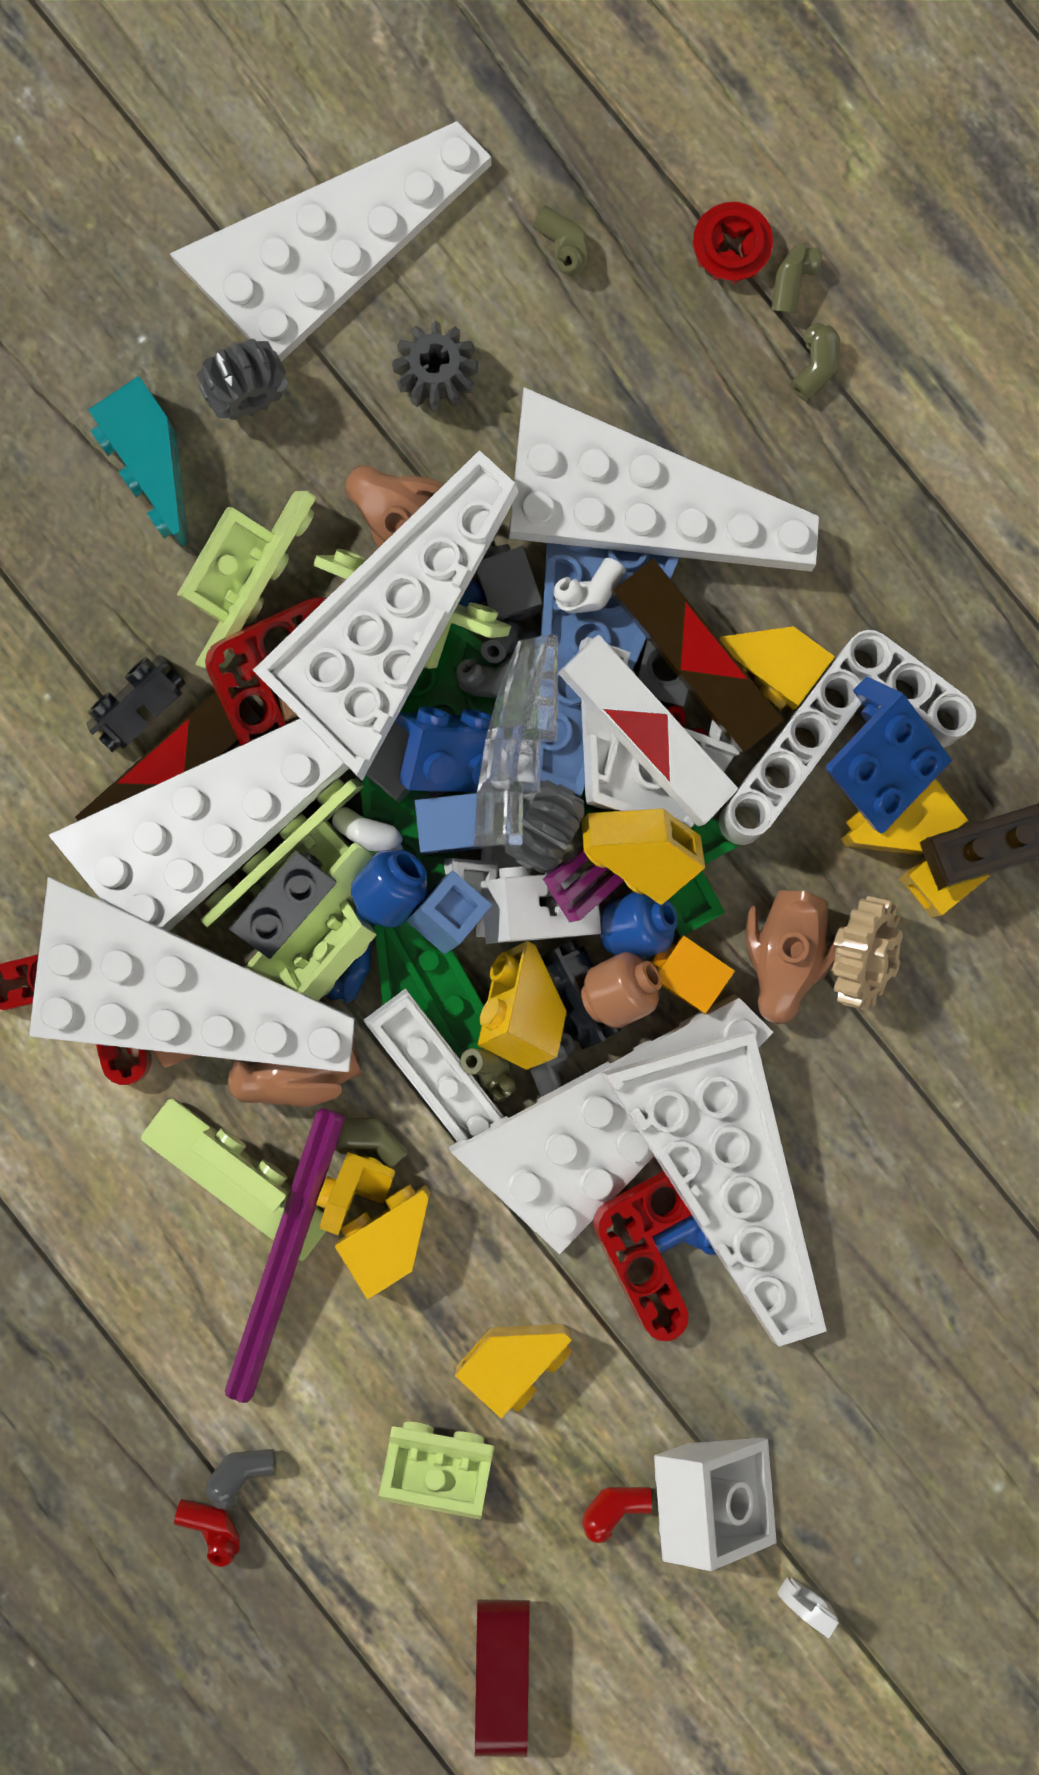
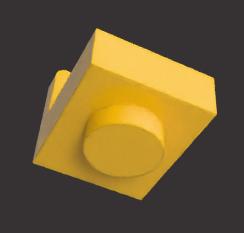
M347 1152L337 1179L327 1176L319 1194L316 1205L325 1208L319 1228L339 1235L355 1194L378 1203H385L384 1200L387 1198L395 1170L384 1166L380 1161L372 1157H360Z

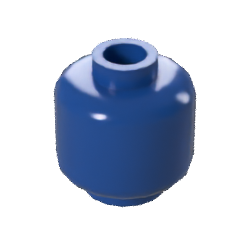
M383 850L377 852L351 883V896L361 918L370 924L390 928L404 924L424 902L429 893L427 872L424 865L413 854L403 850Z
M631 892L612 899L604 907L600 919V940L604 948L615 956L622 952H630L636 954L641 959L663 953L673 943L675 929L678 924L677 913L669 901L660 905L645 894L640 895Z

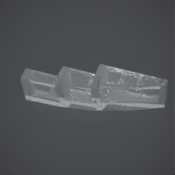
M549 634L518 641L500 685L485 740L478 783L474 847L523 845V795L540 793V743L557 741L558 635Z

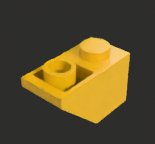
M794 626L722 636L719 639L777 712H781L785 708L792 713L835 658L834 655Z
M934 779L884 833L874 830L862 814L858 812L845 822L851 830L841 837L840 840L846 847L920 855L923 854L919 842L927 837L959 828L968 819L938 781Z
M663 808L588 813L582 819L583 848L590 861L600 868L607 867L624 879L632 891L640 895L645 894L660 905L665 903L705 869L701 836Z
M526 941L498 955L490 970L492 982L487 1003L480 1014V1024L482 1027L477 1046L528 1070L558 1057L567 1011L536 945Z
M408 1184L384 1200L388 1209L372 1219L367 1212H364L342 1226L341 1231L344 1236L337 1241L334 1247L367 1300L412 1272L431 1195L426 1184L414 1191L411 1184Z
M564 1324L491 1327L456 1365L455 1377L501 1419L511 1408L518 1413L536 1393L537 1388L532 1384L546 1369L553 1374L570 1356L572 1350L568 1347V1344L572 1341L571 1331Z

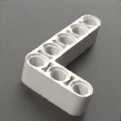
M875 630L858 632L838 653L738 787V790L723 807L719 815V828L722 835L734 844L746 845L754 842L770 828L861 705L853 689L866 676L897 690L896 680L908 683L914 692V699H908L943 748L952 745L973 728L976 721V710L973 703L966 695L884 634ZM862 650L868 653L872 658L873 668L861 666L855 659L854 651ZM825 689L838 691L844 698L845 707L836 708L832 706L825 697ZM938 710L948 713L953 718L954 730H948L939 723L937 718ZM805 728L810 730L815 737L816 746L814 748H807L801 745L796 739L795 729ZM767 767H776L785 774L787 780L785 788H776L767 781L765 776V769ZM740 806L751 809L757 818L756 828L747 829L742 827L736 820L735 809Z

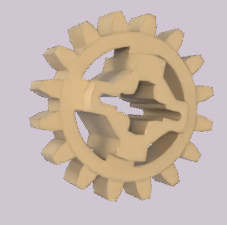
M867 896L866 899L861 898L858 910L853 909L851 911L848 926L838 930L834 941L836 948L835 961L831 971L833 976L838 977L834 986V992H838L837 1002L843 1003L845 1006L867 1011L869 1006H875L877 995L882 996L887 981L891 977H896L900 966L899 953L903 933L900 929H896L900 916L896 915L898 906L892 904V901L873 896Z

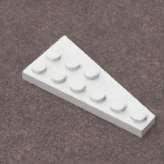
M456 121L170 253L173 262L248 339H255L257 342L268 341L282 362L492 165L491 156Z
M523 388L514 482L519 492L512 503L509 539L810 572L814 569L817 556L819 516L532 390Z
M480 450L253 669L361 780L364 779L519 492L515 482Z
M298 719L58 830L49 836L102 901L143 921L170 931L311 804L325 789L342 776L349 767L301 719Z
M48 877L29 1037L341 1072L350 1071L356 1018L268 979L266 976L227 960L221 957V955L150 922L143 921L117 909L109 903L76 890L53 877Z
M733 994L712 1005L706 1014L699 1012L680 1022L679 1027L653 1041L649 1039L633 1048V1052L612 1063L606 1062L537 1099L536 1104L510 1118L505 1116L490 1124L491 1128L467 1141L463 1139L448 1148L493 1193L557 1253L561 1254L594 1219L597 1209L608 1200L614 1198L654 1157L602 1072L744 1031L755 1033L759 1048L771 1036L773 1031L739 997Z
M744 1031L602 1072L771 1341L780 1347L826 1332L755 1033Z

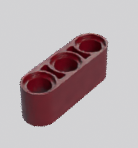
M477 1600L475 1757H527L530 1600Z

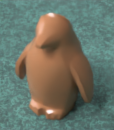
M361 464L355 467L349 474L345 482V491L369 526L374 541L379 548L445 483L434 478L412 475L402 477L388 475L380 472L373 466Z
M779 890L761 932L758 928L756 906H751L748 912L745 943L750 962L758 977L760 990L758 997L759 1011L761 1016L774 1024H785L794 1019L800 1010L801 1002L814 984L827 975L835 961L836 948L834 941L836 935L832 943L826 947L828 901L808 892Z
M353 1040L349 1072L233 1059V1067L228 1075V1089L238 1101L244 1103L261 1102L285 1106H314L338 1097L342 1093V1086L340 1084L349 1079L364 1076V1071Z

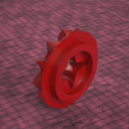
M724 202L710 208L699 219L694 230L692 248L697 257L698 267H703L709 272L714 281L718 279L729 280L735 285L740 280L749 277L755 278L758 272L768 263L773 248V234L767 219L756 208L741 202ZM722 232L728 234L732 239H736L739 236L742 238L746 235V239L743 240L740 247L742 257L739 254L736 255L733 250L718 253L724 242Z

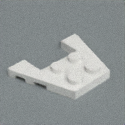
M587 637V638H585L584 640H582L581 643H580V646H579V651H580L592 638ZM609 645L627 665L631 652ZM581 699L586 804L608 812L663 808L691 828L694 824L692 819ZM713 720L708 736L684 728L723 772L733 757L739 754L738 750Z

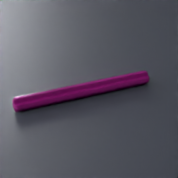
M320 1108L315 1114L226 1384L225 1395L240 1403H248L254 1396L316 1208V1203L345 1118L343 1114L335 1110Z

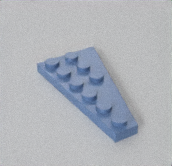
M554 543L546 544L531 769L532 783L539 785L549 780L556 785L561 784L574 792L573 795L579 798L584 790L585 774L581 698L558 674L579 652L581 641L587 637L594 638L600 635L607 644L631 652L627 666L633 671L646 640V636L613 595L606 606L600 610L570 614L560 609L556 604L554 596L556 583L565 577H569L571 581L573 579L579 582L591 581L605 558H612L626 568L627 572L619 585L653 558L671 579L680 557Z

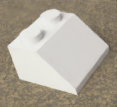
M750 1438L687 1443L654 1455L662 1561L713 1571L777 1543L768 1439Z

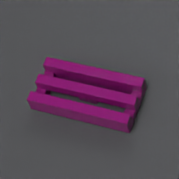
M583 844L543 878V881L569 923L582 920L624 881L620 876L609 871L573 904L572 901L608 869L607 867L600 868L593 864L564 890L561 883L589 859L584 852Z

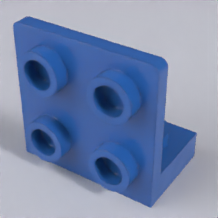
M866 676L853 689V692L865 707L861 715L867 723L827 764L826 770L870 826L877 832L884 833L950 764L952 759L903 693Z

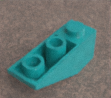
M137 376L88 409L98 424L90 431L107 456L114 452L118 453L126 467L118 472L134 496L138 497L142 493L146 494L154 506L152 510L147 512V515L162 537L165 539L173 534L183 547L189 542L177 432L140 376Z

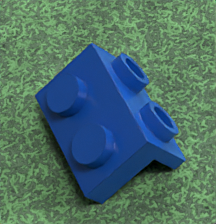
M426 706L419 707L418 713L399 712L396 723L410 732L398 782L408 790L496 792L504 761L503 755L507 749L510 734L492 723L493 717L491 715L474 709H463L461 715H451L443 710Z

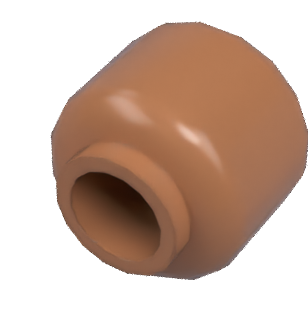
M622 952L588 970L584 986L581 990L584 1007L595 1021L603 1022L612 1028H622L649 1015L656 1009L659 1001L658 990L662 985L661 977L651 962L643 961L636 954Z

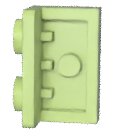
M404 1422L403 1428L393 1426L391 1428L378 1500L480 1520L495 1447L484 1444L485 1438L474 1433L455 1432L452 1438L433 1434L434 1428L423 1423Z

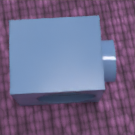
M477 793L415 800L420 853L423 856L484 849L483 837L493 836L489 805L479 806Z
M452 870L432 888L424 902L409 917L407 922L442 953L446 954L461 944L492 904Z

